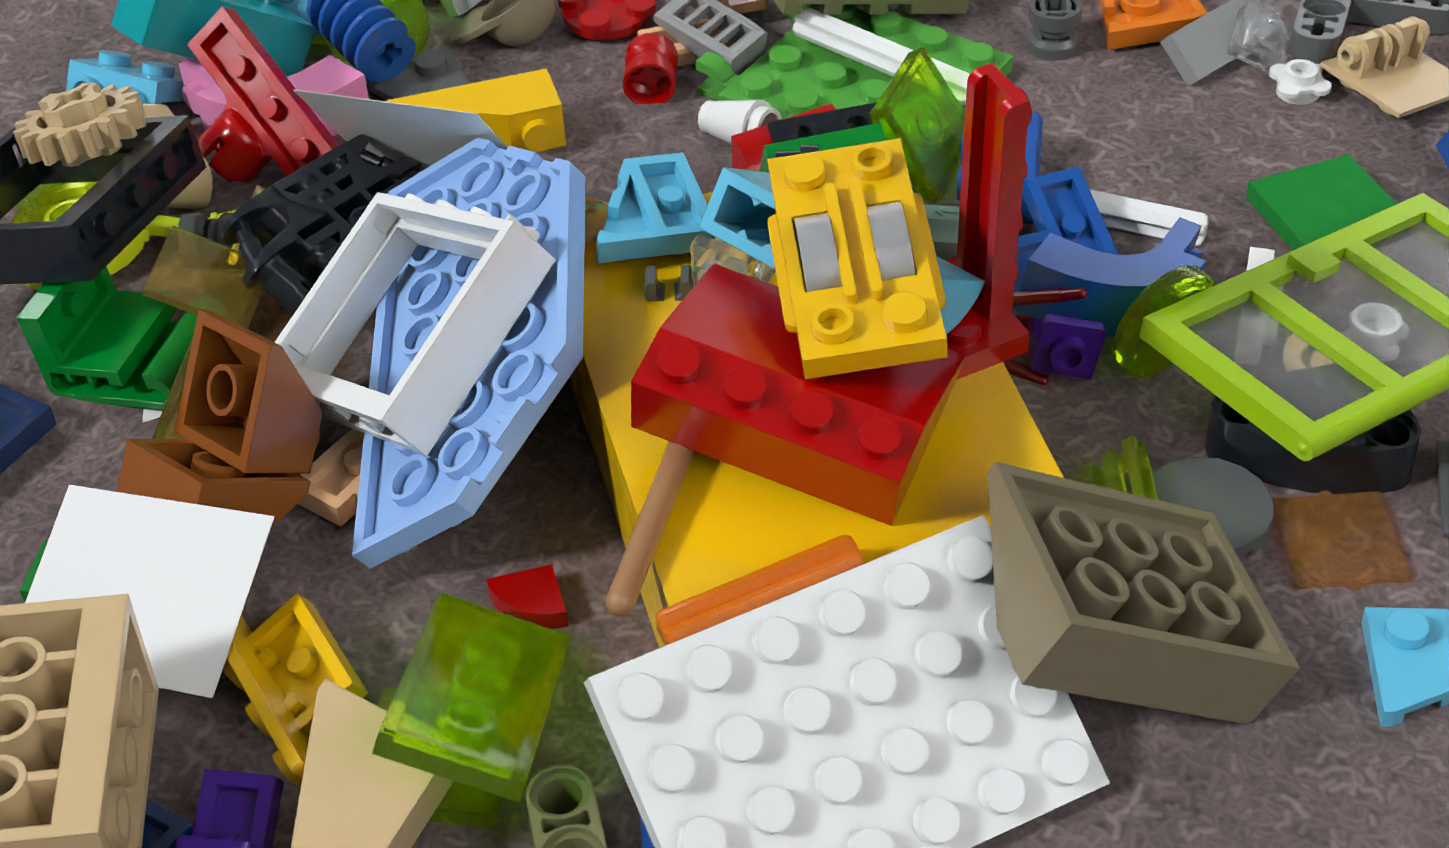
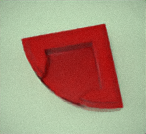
M552 564L486 579L489 597L496 609L502 614L506 615L508 613L516 618L533 622V626L540 629L568 627L566 608Z

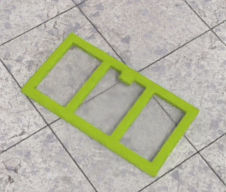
M1421 193L1145 316L1139 338L1300 460L1310 461L1449 389V209L1426 194Z

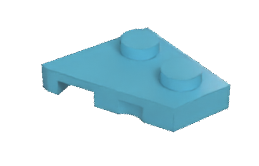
M683 152L623 160L618 175L617 189L612 192L608 204L607 220L604 229L599 231L597 237L596 259L598 263L672 254L682 255L689 252L717 249L718 238L699 228L708 204Z
M1365 607L1362 617V628L1380 727H1392L1403 722L1405 714L1436 703L1439 708L1449 705V609Z

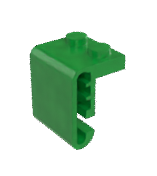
M107 266L92 281L43 283L16 317L49 390L54 395L105 405L158 410L174 408L181 398L198 309L211 310L227 319L229 318L225 311L215 302L197 296L180 321H170L179 309L174 294L116 290Z

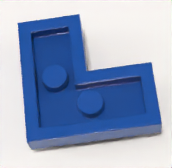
M1079 166L1025 180L1022 196L1038 232L1018 237L1016 260L1018 280L1014 283V292L1020 291L1029 258L1050 233L1093 250L1118 254Z

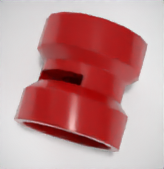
M644 33L636 36L627 46L622 81L623 91L627 98L635 104H665L673 97L676 90L678 52L674 43L666 36L657 33Z

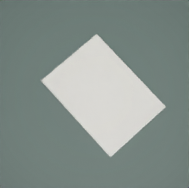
M293 90L347 142L360 134H365L372 138L366 150L380 157L386 156L394 161L412 158L422 164L419 172L477 137L491 140L498 148L505 150L508 148L477 113Z
M69 485L25 603L128 593L158 688L213 698L275 516Z

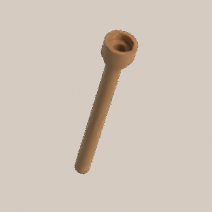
M668 442L606 597V607L614 616H626L635 606L695 451Z

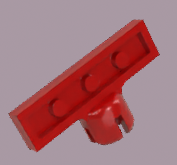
M222 6L189 41L187 46L222 90L227 101L224 111L201 134L198 143L204 158L215 150L216 154L208 165L221 177L229 182L241 181L249 183L271 159H274L286 176L339 146L309 105L293 91L296 88L235 9Z

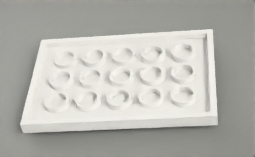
M984 515L589 677L584 682L654 848H971L1110 784L1068 693L1022 685L1013 669L1012 661L997 630L991 529Z

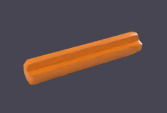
M838 536L661 609L656 614L658 633L665 646L861 566L864 564L862 555L851 536Z

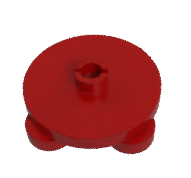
M557 0L558 7L562 9L563 22L567 29L575 35L592 40H615L633 35L643 29L650 21L651 16L656 13V0Z

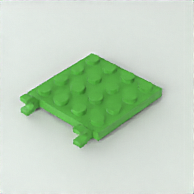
M802 4L801 10H805L806 8H813L815 10H819V7L812 6L809 4ZM844 4L842 14H827L967 73H971L974 69L991 62L1005 76L1013 70L1014 55L994 49L988 44L974 42L946 32L940 27L929 26L906 18L892 10H889L886 14H868L851 4ZM784 15V17L795 20L796 15ZM793 29L786 33L741 75L734 74L732 67L723 57L707 51L696 61V70L710 76L697 87L698 94L718 101L766 100L771 107L776 108L780 112L782 119L831 103L837 110L876 102L888 140L901 138L909 174L965 119V106L955 104L799 38L794 34Z

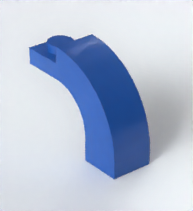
M1179 217L1156 248L1145 253L1133 255L1100 252L1050 233L1029 258L1019 292L1082 287L1087 290L1088 295L1083 300L1015 306L1014 310L1040 321L1043 320L1045 315L1053 314L1102 322L1105 325L1106 336L1140 335L1145 316L1195 294L1206 263L1205 260L1201 259L1203 251L1194 248L1202 225Z

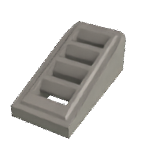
M671 0L654 14V22L698 59L707 51L716 53L729 63L736 75L743 73L765 53L768 33L750 19L717 0ZM689 5L695 9L683 20L676 17ZM703 17L709 20L699 29L693 27ZM716 28L722 31L714 38L709 36ZM730 39L735 42L730 47L724 45Z

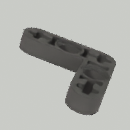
M1301 0L1293 25L1289 49L1290 54L1296 59L1309 60L1315 64H1321L1322 61L1337 57V51L1342 44L1347 22L1381 27L1387 24L1395 25V23L1405 18L1414 16L1428 23L1430 34H1449V0Z

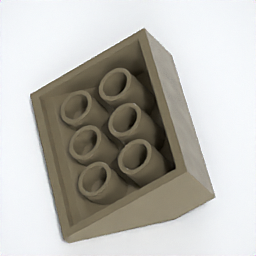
M995 462L988 471L997 630L1012 661L1013 669L1022 685L1191 714L1210 719L1250 724L1300 669L1214 513Z

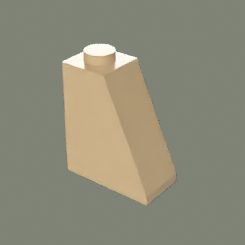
M325 679L316 694L291 848H412L458 776L453 745Z

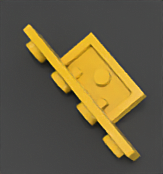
M299 593L290 598L253 632L241 614L223 671L238 688L245 691L251 702L245 707V710L252 722L265 735L272 738L278 750L272 757L277 767L293 784L301 787L316 694L323 681L327 679L361 698H364L368 692L315 606Z

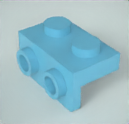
M100 50L98 58L69 60L66 91L77 88L82 83L93 82L99 83L101 90L111 84H115L116 89L131 86L132 92L138 91L141 102L145 104L184 101L182 96V87L184 86L182 76L174 74L175 66L171 64L143 61L142 66L131 63L130 54L109 50Z

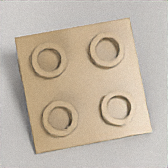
M1414 16L1405 18L1395 23V25L1387 24L1380 28L1372 29L1365 34L1346 38L1338 48L1337 57L1322 61L1320 64L1321 68L1338 78L1342 85L1358 91L1379 105L1383 112L1397 118L1449 100V69L1423 53L1426 39L1430 35V27L1425 20Z

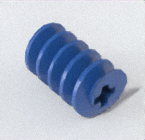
M308 0L306 8L308 21L320 31L329 43H332L334 48L356 70L365 74L367 81L374 83L386 82L401 73L413 58L417 46L413 38L408 37L406 25L400 19L395 18L394 13L387 6H383L381 0Z

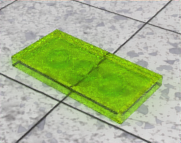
M439 593L380 727L372 754L519 803L571 637H568L567 634L460 598Z

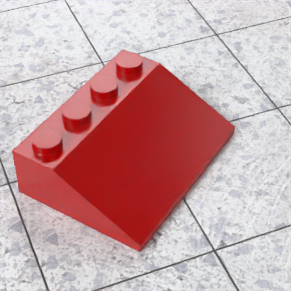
M713 263L661 325L631 381V427L892 526L962 369L966 355L947 348V358L805 379L797 333L789 332L785 328L778 286Z

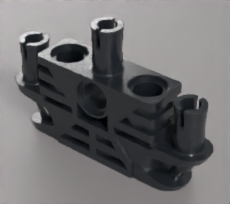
M360 134L299 168L246 201L230 216L221 230V237L224 243H239L240 245L238 250L247 267L242 277L246 289H251L259 284L288 314L293 316L376 193L388 194V191L415 176L422 164L412 158L394 161L386 156L380 157L366 150L372 138L365 134Z

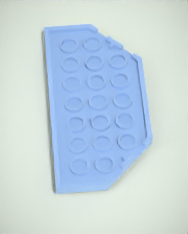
M477 137L388 191L389 195L403 198L410 193L431 204H436L438 200H444L464 211H470L472 207H478L492 216L505 219L508 214H511L523 226L535 228L539 232L540 238L537 243L551 254L556 261L427 456L364 433L352 556L369 569L398 554L407 552L412 547L472 517L583 358L586 176L570 161L555 158L553 162L546 161L536 152L510 145L507 150L501 149L491 140ZM420 245L416 247L377 305L369 389L387 395L391 394L479 262L478 259Z

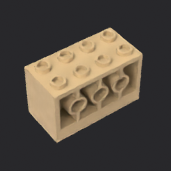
M128 593L0 606V848H142L159 688Z

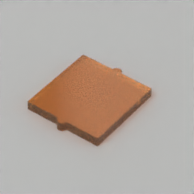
M1323 490L1318 496L1273 498L1274 516L1298 589L1347 586L1350 590L1356 591L1361 588V585L1410 582L1411 574L1380 491L1332 495L1330 491Z

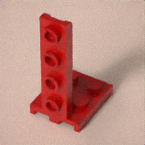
M992 62L974 69L967 79L957 256L945 260L985 281L970 310L946 334L947 348L966 355L957 379L1028 352L1030 333L1014 316L1012 307L1014 283L1018 280L1016 260L1018 236L1023 227L1021 201L1023 180L1027 176L1025 154L1028 125L1032 121V108L1025 91L1020 86L1014 85Z

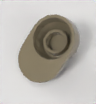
M485 0L457 23L451 31L449 39L456 45L468 42L487 33L496 42L505 46L521 47L536 40L547 30L554 17L556 9L555 0Z

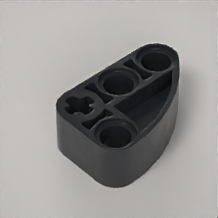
M1342 367L1261 381L1313 421L1374 392L1372 388ZM1214 395L1211 402L1205 449L1209 458H1219L1243 466L1261 479L1262 482L1278 487L1330 495H1369L1394 492L1404 488L1410 482L1422 430L1418 420L1411 409L1310 461H1302Z

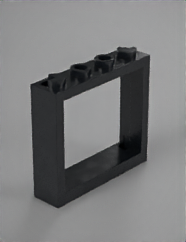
M189 115L145 118L147 125L136 129L137 136L135 138L121 139L122 147L112 155H102L87 160L81 165L73 167L63 166L61 160L50 166H45L43 160L30 164L28 158H23L13 133L16 127L0 139V219L39 184L98 182L56 221L0 224V285L92 281L206 168ZM15 144L20 154L18 158H16L12 148Z

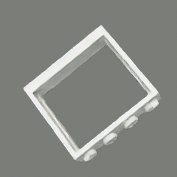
M377 192L274 343L282 346L322 409L323 418L427 456L556 259L537 243L540 238L539 232L535 228L523 226L511 214H508L505 219L492 216L478 207H472L470 211H464L444 200H438L436 204H431L410 193L403 198ZM418 245L479 260L390 395L331 376V373Z

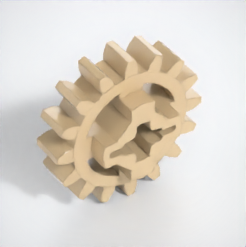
M82 83L77 88L62 93L49 94L38 102L41 110L26 112V119L17 121L14 124L16 130L13 133L23 158H28L30 164L43 160L45 166H50L61 160L63 166L73 167L79 166L87 160L102 155H112L122 147L121 139L135 138L137 136L136 129L147 125L145 121L147 116L138 91L132 92L131 86L116 89L115 84H111L101 90L99 83Z

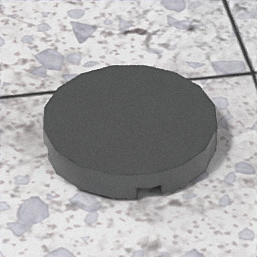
M1189 457L1168 462L1149 475L1140 492V496L1214 513L1237 556L1245 555L1250 551L1251 555L1262 549L1272 531L1274 519L1273 497L1262 480L1243 466L1219 458Z

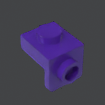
M1053 314L1045 315L1042 321L1030 317L1028 322V331L1030 333V370L1092 380L1106 336L1105 325L1102 322Z
M204 769L192 836L178 835L175 848H272L284 781L273 775Z

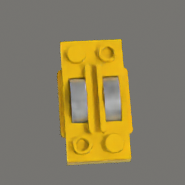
M901 138L767 159L776 214L768 218L767 224L786 330L797 333L805 379L947 358V337L940 311L946 305L945 291L923 198L920 194L913 193Z

